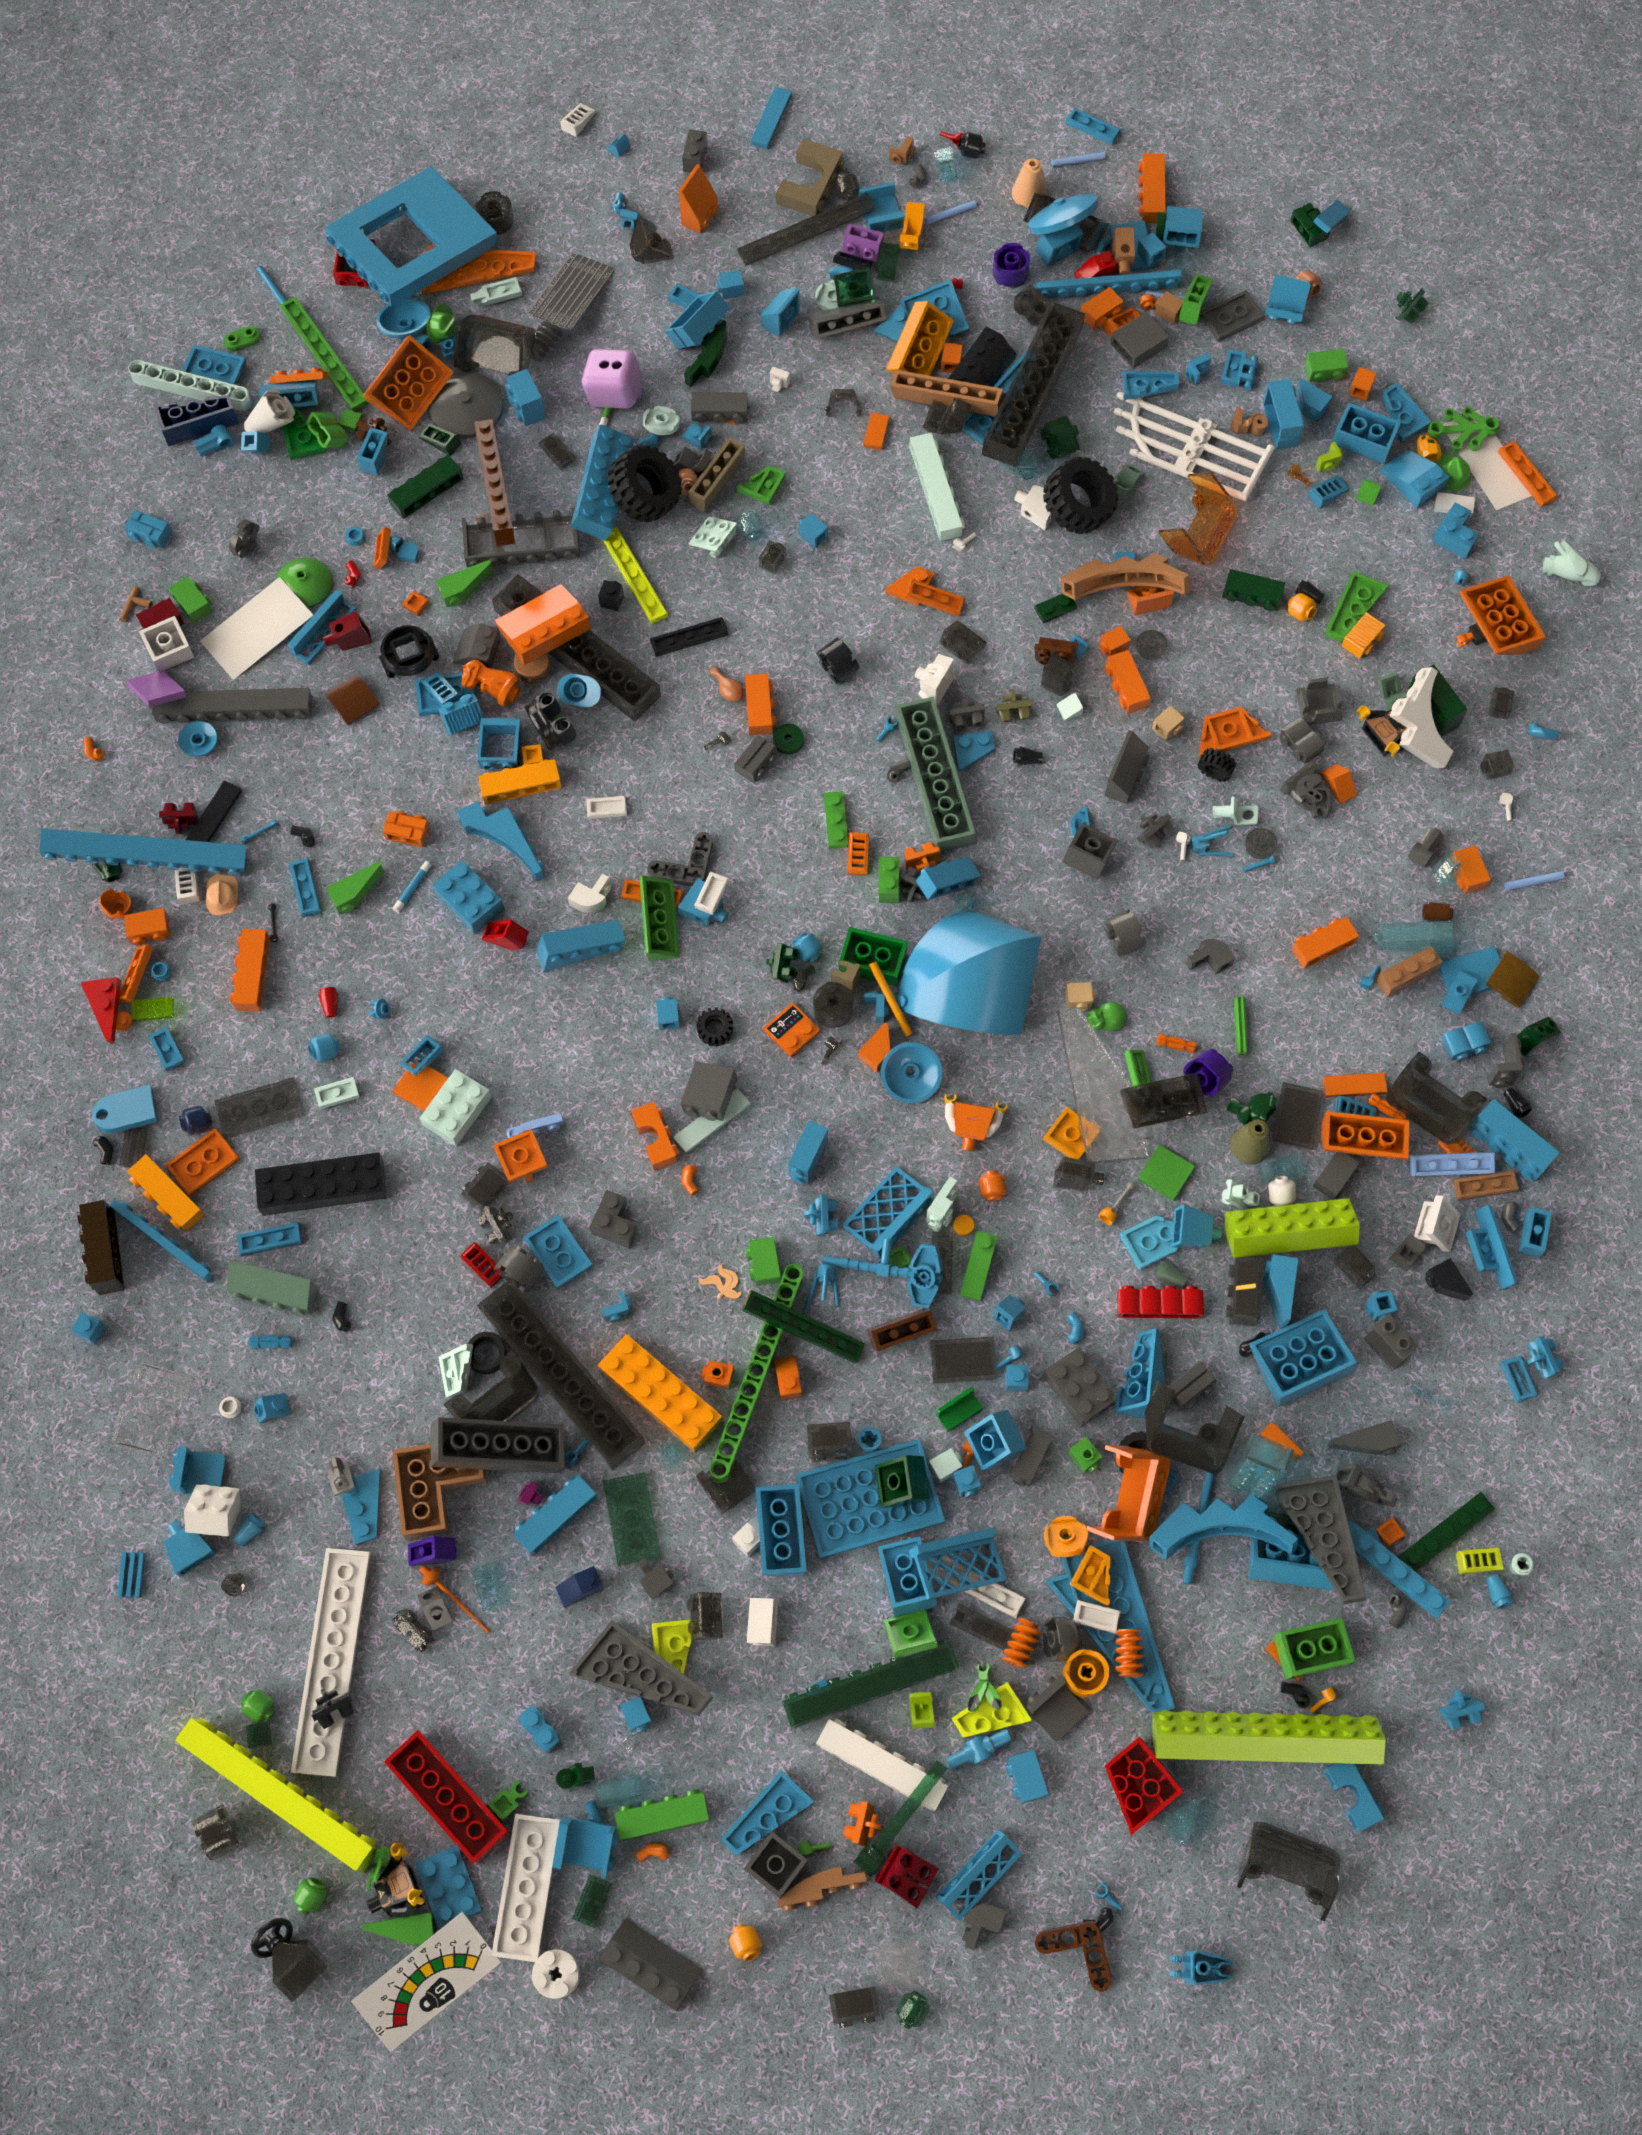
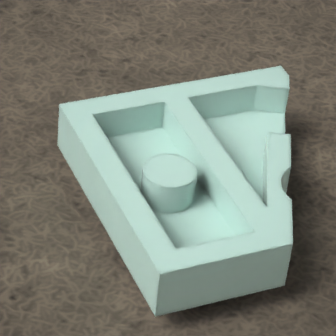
M464 1344L439 1356L446 1398H453L467 1391L473 1350L472 1344Z

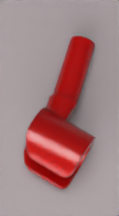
M943 131L940 132L941 136L949 138L956 146H958L960 136L964 135L962 132H958L956 135Z

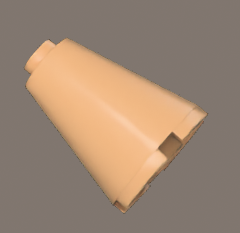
M1034 158L1024 162L1012 188V197L1016 204L1029 209L1041 206L1048 195L1042 164Z

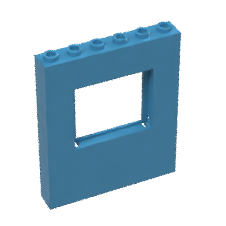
M432 166L325 227V238L328 244L333 245L338 254L347 260L349 266L357 270L361 279H365L370 288L379 294L382 301L387 302L391 307L498 245L497 232ZM406 214L436 247L397 269L371 242L367 235Z

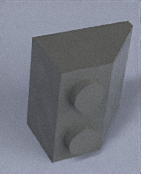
M477 624L464 629L453 663L465 665L472 660H479L491 669L501 640L499 628Z
M1082 823L1070 843L1062 862L1098 880L1118 840Z

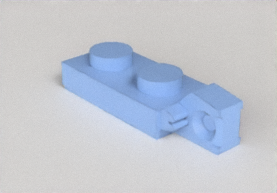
M560 1113L506 1129L507 1136L511 1138L532 1129L535 1136L541 1134L540 1131L548 1129L550 1132L559 1130L560 1126L564 1125V1121Z

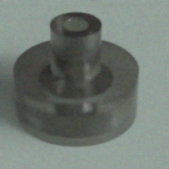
M239 1573L228 1574L221 1583L222 1590L230 1596H239L245 1588L243 1576Z

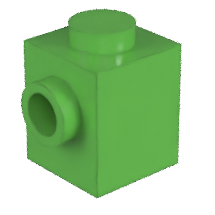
M1084 1437L1071 1447L1067 1453L1083 1474L1088 1470L1090 1473L1095 1471L1100 1466L1099 1462L1102 1459L1100 1453L1087 1437Z

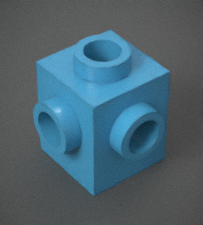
M1381 1290L1371 1294L1366 1301L1365 1310L1367 1315L1371 1316L1373 1322L1380 1321L1388 1313L1393 1317L1398 1311V1304L1391 1290L1386 1292Z

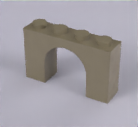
M802 139L796 151V163L817 170L823 177L819 182L810 186H802L782 180L776 192V204L816 217L819 211L822 212L824 200L829 198L831 185L836 183L837 173L839 170L842 171L845 160H843V151Z

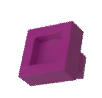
M527 1482L516 1501L522 1505H528L530 1501L540 1505L544 1497L535 1492L538 1485L533 1482Z

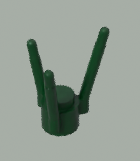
M102 861V869L97 863L92 864L102 880H106V882H113L121 877L120 873L123 872L120 863L118 865H108Z

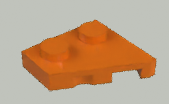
M917 566L889 585L885 593L919 606L920 603L905 598L911 579L930 585L935 573Z

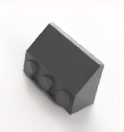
M1128 730L1109 776L1105 797L1127 804L1129 798L1133 799L1137 789L1134 785L1136 782H1140L1143 775L1141 768L1143 765H1147L1150 755L1147 754L1149 747L1131 730Z

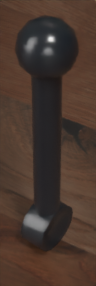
M270 903L268 905V909L271 912L272 928L270 940L277 942L278 936L276 935L274 912L276 905Z

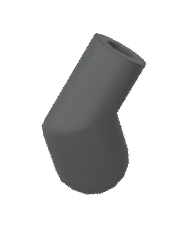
M922 164L914 166L916 175H913V179L911 177L909 179V183L913 188L920 187L926 180Z

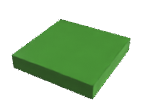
M1159 1145L1141 1172L1138 1180L1174 1201L1195 1165Z
M926 1609L884 1620L894 1658L938 1647Z

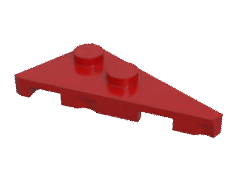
M118 977L81 982V986L106 1041L110 1044H115L121 980Z

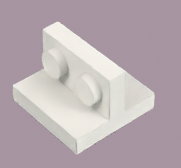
M1436 1195L1434 1202L1424 1201L1414 1237L1422 1243L1436 1244L1442 1251L1450 1252L1461 1214L1444 1196Z

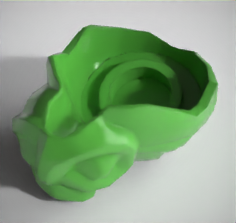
M1107 1002L1099 1008L1090 1011L1087 1016L1089 1025L1093 1029H1101L1102 1031H1118L1125 1026L1127 1021L1126 1011L1118 1002Z

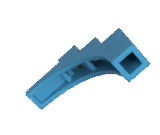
M1250 1494L1235 1511L1230 1504L1222 1502L1218 1498L1201 1515L1193 1506L1189 1507L1183 1502L1150 1536L1149 1548L1167 1560L1178 1550L1192 1542L1214 1536L1238 1535L1263 1540L1292 1555L1297 1550L1298 1538L1291 1530H1286L1279 1525L1275 1518L1267 1516L1268 1506L1264 1500Z

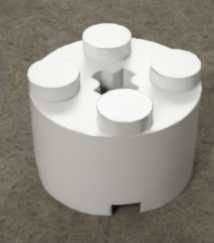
M563 1950L546 1951L536 1960L532 1970L533 1985L537 1991L543 1996L552 1999H560L570 1995L577 1988L581 1977L580 1966L572 1954ZM560 1968L559 1973L562 1974V1977L556 1978L554 1981V1976L551 1975V1972Z

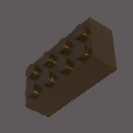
M105 1200L80 1204V1212H77V1219L82 1226V1232L79 1233L81 1244H84L85 1250L82 1252V1260L87 1267V1272H84L86 1284H89L92 1290H95L99 1295L125 1290L115 1211Z

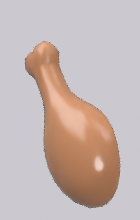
M717 666L709 670L710 675L718 680L719 692L724 699L735 702L742 698L743 689L739 682L723 676Z

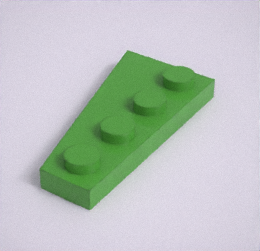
M1353 571L1324 636L1342 643L1345 636H1347L1363 615L1373 607L1388 589L1389 585Z

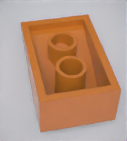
M697 164L680 187L679 200L682 226L701 233L704 228L706 229L709 226L711 217L718 213L719 205L715 191L701 166Z

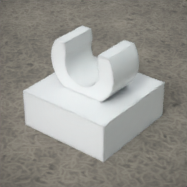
M772 367L770 371V383L773 385L772 391L779 393L781 387L788 388L790 372Z

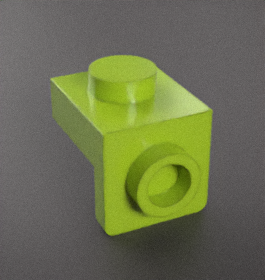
M1336 442L1331 443L1328 454L1318 457L1316 464L1318 472L1324 470L1331 471L1340 465L1343 452Z
M919 1691L910 1694L912 1729L935 1727L932 1692Z

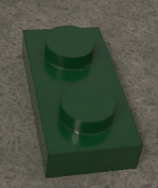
M1060 594L1035 605L1034 609L1044 624L1076 610L1077 604L1074 599Z

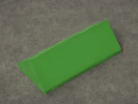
M642 875L640 876L645 947L648 960L679 958L673 881Z

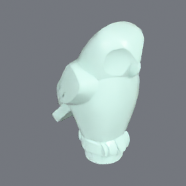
M1564 540L1561 543L1559 541L1554 543L1562 555H1550L1549 558L1544 557L1542 573H1547V576L1555 574L1568 580L1580 581L1585 586H1594L1600 581L1601 573L1597 567Z

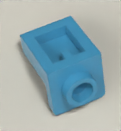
M1208 353L1188 361L1186 376L1188 380H1192L1194 385L1199 383L1200 374L1205 373L1209 369L1211 357Z
M692 423L684 433L683 439L702 450L712 440L711 427L707 426L704 429Z

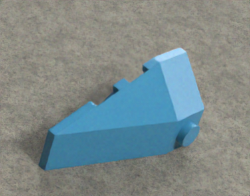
M1154 1328L1140 1332L1131 1354V1357L1134 1359L1130 1369L1125 1370L1124 1376L1127 1377L1124 1388L1119 1387L1117 1391L1115 1413L1118 1415L1143 1419L1165 1415L1166 1387L1159 1329Z

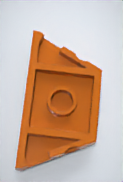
M1242 707L1205 716L1199 758H1201L1204 750L1207 748H1213L1214 750L1217 748L1220 752L1222 750L1228 751L1271 739L1272 735L1269 731L1266 732L1261 728L1259 722L1255 718L1250 717L1248 712Z

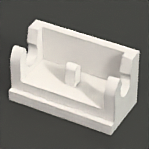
M750 1598L747 1643L775 1647L778 1601L768 1598Z

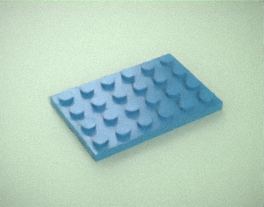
M920 1439L796 1474L819 1559L945 1523ZM904 1455L924 1456L930 1499L911 1505L881 1508L875 1465Z

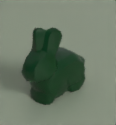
M1272 1092L1259 1093L1252 1096L1249 1104L1244 1106L1237 1098L1232 1097L1227 1110L1236 1114L1239 1122L1243 1125L1254 1120H1262L1266 1123L1276 1111L1277 1107L1275 1104L1277 1099Z

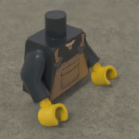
M1362 705L1356 711V713L1361 715L1360 721L1367 719L1362 730L1382 755L1386 756L1391 752V757H1394L1397 753L1403 752L1404 748L1399 746L1402 740L1401 736L1407 730V727L1390 717L1392 709L1389 711L1370 710L1367 706Z
M393 1843L391 1845L390 1853L392 1856L378 1878L377 1883H374L377 1896L367 1901L368 1908L372 1914L383 1909L390 1917L409 1918L416 1908L425 1905L422 1890H420L413 1869L405 1860H402V1857H406L408 1854L407 1849H402L403 1843Z

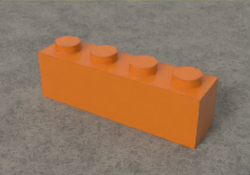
M1143 153L1142 161L1138 163V172H1141L1138 179V187H1142V190H1139L1138 201L1142 202V205H1139V216H1142V221L1144 220L1145 223L1157 224L1158 212L1166 213L1165 154Z
M242 929L241 936H238L239 954H236L235 957L237 971L233 974V985L235 986L234 992L230 994V1002L237 1011H261L270 941L267 930Z

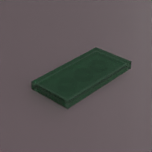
M646 1473L604 1480L603 1485L618 1567L638 1563L643 1558L647 1561L661 1558Z

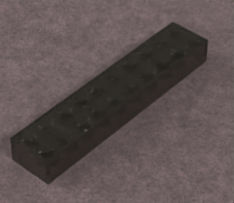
M1054 302L1050 303L983 441V456L1014 467L1018 466L1083 329L1086 313Z
M517 574L492 598L494 611L500 616H504L543 593ZM590 630L548 652L549 655L573 674L594 678L600 685L601 696L634 722L661 697L660 685Z
M511 1279L477 1304L481 1314L612 1471L645 1444L644 1437Z

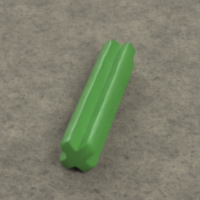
M1235 997L1236 1051L1238 1055H1246L1248 1053L1245 997Z

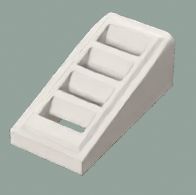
M580 103L561 120V129L577 137L596 113L595 110Z
M188 868L175 870L176 893L180 905L200 901L196 872L180 875V872L188 871ZM191 877L190 880L181 881V879ZM192 884V886L182 887V885ZM192 890V892L183 893V891Z

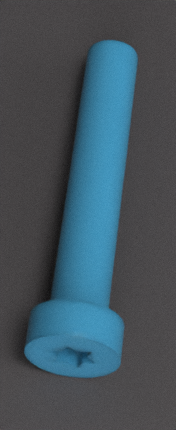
M1270 856L1269 859L1244 867L1243 870L1248 872L1269 863L1274 864L1275 859L1273 856Z

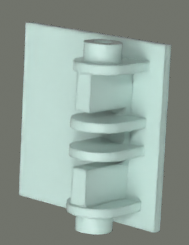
M709 516L688 544L710 550V556L713 558L719 557L723 548H726V544H729L732 537L735 536L737 523Z

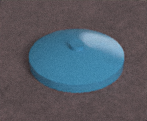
M1085 193L1055 200L1029 220L1028 226L1031 233L1036 235L1048 234L1082 221L1099 207L1097 195Z

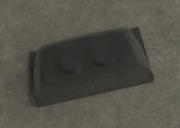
M1197 1073L1120 1090L1123 1105L1132 1122L1133 1129L1208 1113Z

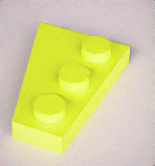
M696 1619L652 1623L654 1652L684 1674Z
M1008 1682L995 1689L1002 1701V1708L1000 1710L992 1708L987 1698L984 1697L976 1711L970 1712L966 1708L951 1718L963 1738L1032 1721Z

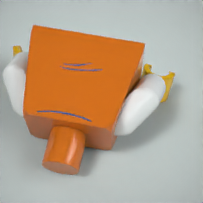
M947 1094L944 1095L946 1104L945 1119L952 1132H955V1136L964 1137L962 1149L974 1151L976 1139L984 1141L985 1138L991 1137L996 1132L1008 1107L1006 1104L1005 1108H999V1101L996 1102L994 1108L957 1102L956 1094H954V1099L952 1100L947 1099Z

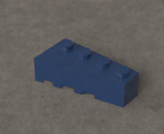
M229 395L205 398L204 401H195L193 399L183 404L171 402L168 406L153 405L168 446L211 433V430L217 425L229 427L239 424Z

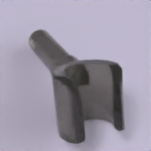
M720 732L716 739L703 746L705 750L720 742L723 746H726L731 742V739L726 732Z
M832 1036L824 1044L829 1048L821 1062L824 1066L832 1052L838 1048V1042Z

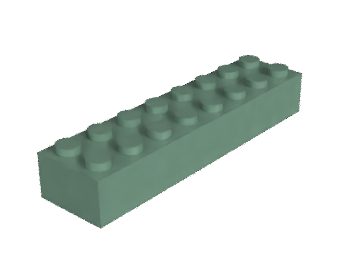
M934 696L896 705V720L934 846H939L940 852L974 844L976 833Z

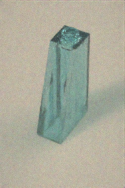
M1453 921L1378 924V931H1374V942L1378 943L1380 950L1418 953L1432 946L1437 954L1455 955Z

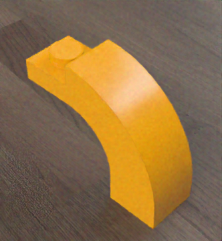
M907 202L904 227L900 234V248L919 249L926 203Z

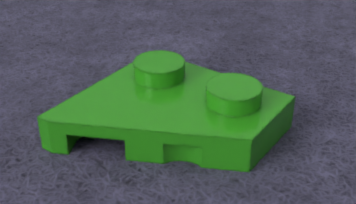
M769 465L762 469L760 473L750 477V481L743 485L739 484L737 492L770 505L786 477V472Z

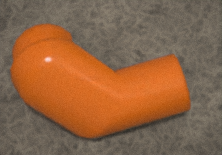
M86 737L83 739L85 756L94 761L102 760L104 758V751L94 748L93 738Z
M686 1165L682 1170L681 1183L690 1196L699 1192V1189L693 1182V1176L697 1173L695 1165Z
M650 1842L636 1852L635 1855L641 1863L650 1856L659 1857L661 1861L669 1858L670 1851L663 1843Z

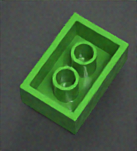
M1343 1618L1281 1631L1273 1636L1286 1680L1346 1667L1356 1662Z

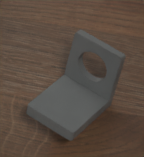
M438 1586L418 1595L421 1608L432 1631L452 1622ZM435 1594L432 1598L425 1600L428 1595Z

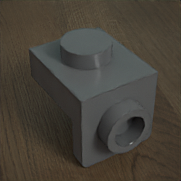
M1409 1234L1390 1257V1260L1407 1272L1426 1248V1245L1412 1234Z

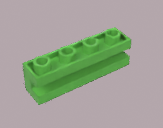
M699 1789L686 1792L685 1797L677 1798V1795L663 1797V1802L655 1803V1800L641 1802V1807L633 1808V1805L619 1807L620 1811L615 1812L620 1841L709 1822L704 1792L699 1793Z

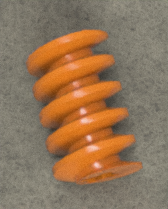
M1019 1618L1018 1621L1022 1625L1018 1624L1015 1626V1630L1018 1633L1011 1634L1014 1641H1008L1007 1643L1011 1649L1004 1650V1654L1007 1657H1001V1660L1017 1668H1027L1028 1665L1024 1662V1659L1031 1660L1027 1652H1035L1031 1643H1039L1034 1636H1042L1043 1633L1036 1624Z
M1119 1629L1116 1631V1635L1122 1637L1116 1640V1644L1122 1646L1116 1648V1653L1122 1655L1115 1659L1117 1663L1122 1664L1115 1667V1671L1121 1673L1117 1676L1135 1678L1144 1675L1137 1671L1138 1668L1144 1667L1143 1664L1137 1662L1138 1659L1144 1658V1655L1138 1653V1650L1144 1649V1646L1138 1644L1139 1641L1144 1640V1637L1138 1635L1141 1632L1140 1630Z

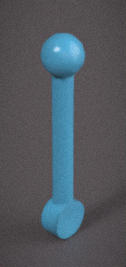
M273 820L269 825L254 833L242 836L241 842L247 843L249 839L279 825V822Z

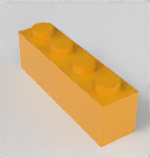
M546 759L535 764H524L517 768H505L499 772H487L478 776L485 805L562 788L555 759Z
M146 1154L127 1170L131 1175L129 1179L136 1188L141 1186L145 1190L142 1194L150 1202L155 1200L159 1204L156 1208L164 1216L168 1214L172 1218L170 1222L177 1230L182 1228L187 1232L205 1216L190 1198Z

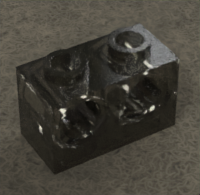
M1031 284L1014 298L1013 308L1019 315L1022 314L1027 318L1032 326L1035 325L1041 329L1055 317L1056 305Z

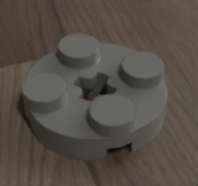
M247 519L242 520L236 526L239 530L236 534L232 533L229 542L230 552L240 558L246 556L249 551L253 552L257 547L256 537L260 527Z

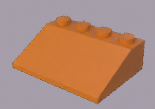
M409 335L403 340L362 397L375 408L411 431L454 371Z
M1509 575L1460 590V595L1496 655H1522L1537 650L1546 638Z
M561 584L495 620V624L524 666L591 629L589 616L580 603Z

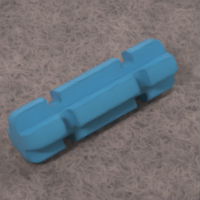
M289 1335L282 1337L261 1336V1338L259 1336H251L249 1345L251 1348H260V1346L262 1348H280V1346L282 1348H290L292 1338Z

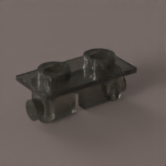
M408 1609L398 1611V1615L393 1618L394 1627L403 1636H406L409 1632L412 1633L407 1641L416 1651L422 1653L428 1648L427 1644L436 1641L432 1636L431 1630L417 1620L418 1617L413 1611Z

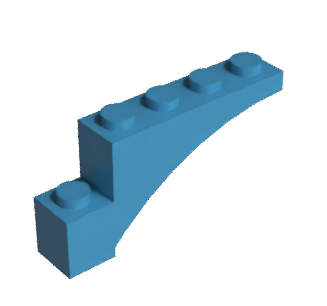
M478 801L456 811L458 819L467 835L470 833L479 835L502 845L525 864L536 881L544 879L542 873L545 871L541 860L537 861L535 859V849L532 844H527L526 839L528 837L523 828L519 829L517 825L519 820L515 812L511 813L508 807L489 815L486 808H481Z

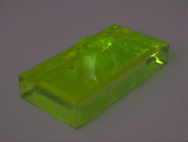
M173 997L133 1000L131 1002L133 1022L174 1018Z

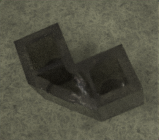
M955 397L951 407L933 400L922 428L927 429L931 433L938 434L959 433L965 423L971 404Z

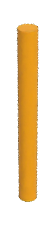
M877 962L869 964L905 1036L913 1034Z

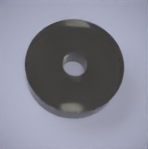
M1146 630L1138 636L1136 650L1141 657L1147 660H1156L1165 654L1167 640L1161 632ZM1153 643L1155 646L1151 647L1148 644Z
M1265 828L1252 830L1245 840L1246 851L1256 859H1267L1272 856L1278 844L1275 834ZM1258 842H1263L1264 846H1260Z

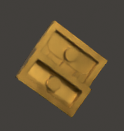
M1506 951L1485 985L1502 994V999L1519 1008L1539 976L1526 963Z

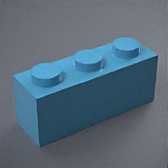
M317 380L261 385L259 390L260 399L266 391L270 389L278 390L280 392L279 395L282 398L286 396L293 407L318 405L320 399Z
M969 857L957 858L949 863L942 862L934 867H925L921 870V874L916 882L926 898L930 900L971 888L981 875Z

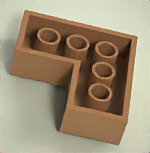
M431 1444L392 1450L401 1532L404 1539L411 1540L449 1533L444 1490L487 1483L486 1471L481 1469L431 1467Z

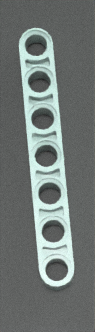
M140 360L132 361L128 366L133 381L139 385L201 401L209 397L229 395L234 409L246 411L252 406L249 392L242 386Z

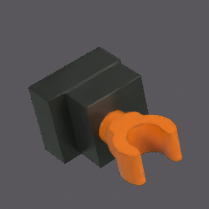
M1476 622V624L1469 626L1468 633L1457 636L1458 640L1456 641L1459 647H1462L1472 640L1475 645L1487 642V639Z

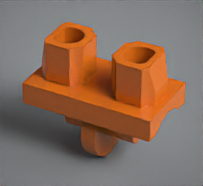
M928 842L922 845L923 851L916 852L913 847L905 849L906 870L909 867H913L921 871L925 867H934L936 864L941 863L939 846L935 847L932 842Z
M861 1801V1804L851 1803L849 1816L857 1818L856 1827L846 1825L843 1836L852 1840L857 1845L866 1847L868 1837L874 1838L875 1830L882 1831L883 1829L882 1825L877 1824L879 1815L873 1814L875 1806Z

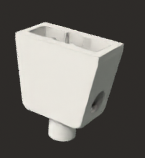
M1034 485L1028 494L1018 490L1014 501L1022 504L1021 515L1043 530H1046L1052 518L1050 517L1051 513L1047 512L1045 507L1047 503L1044 502L1043 498L1045 494L1043 492L1044 487Z

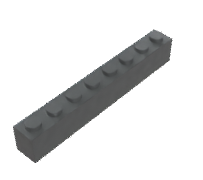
M309 688L185 691V698L152 707V714L156 722L167 724L170 721L188 723L189 721L208 722L209 720L226 722L232 719L238 721H246L248 719L264 721L267 718H276L278 720H285L286 718L305 719L312 716V694Z

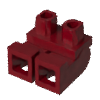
M895 1844L894 1848L889 1851L888 1859L883 1868L878 1871L875 1882L894 1893L907 1904L918 1909L927 1889L908 1878V1876L930 1887L939 1868ZM929 1870V1875L927 1876V1878L924 1879L925 1875ZM917 1890H918V1895H917V1897H916L915 1899H913L914 1896H915V1894H916V1892H917Z

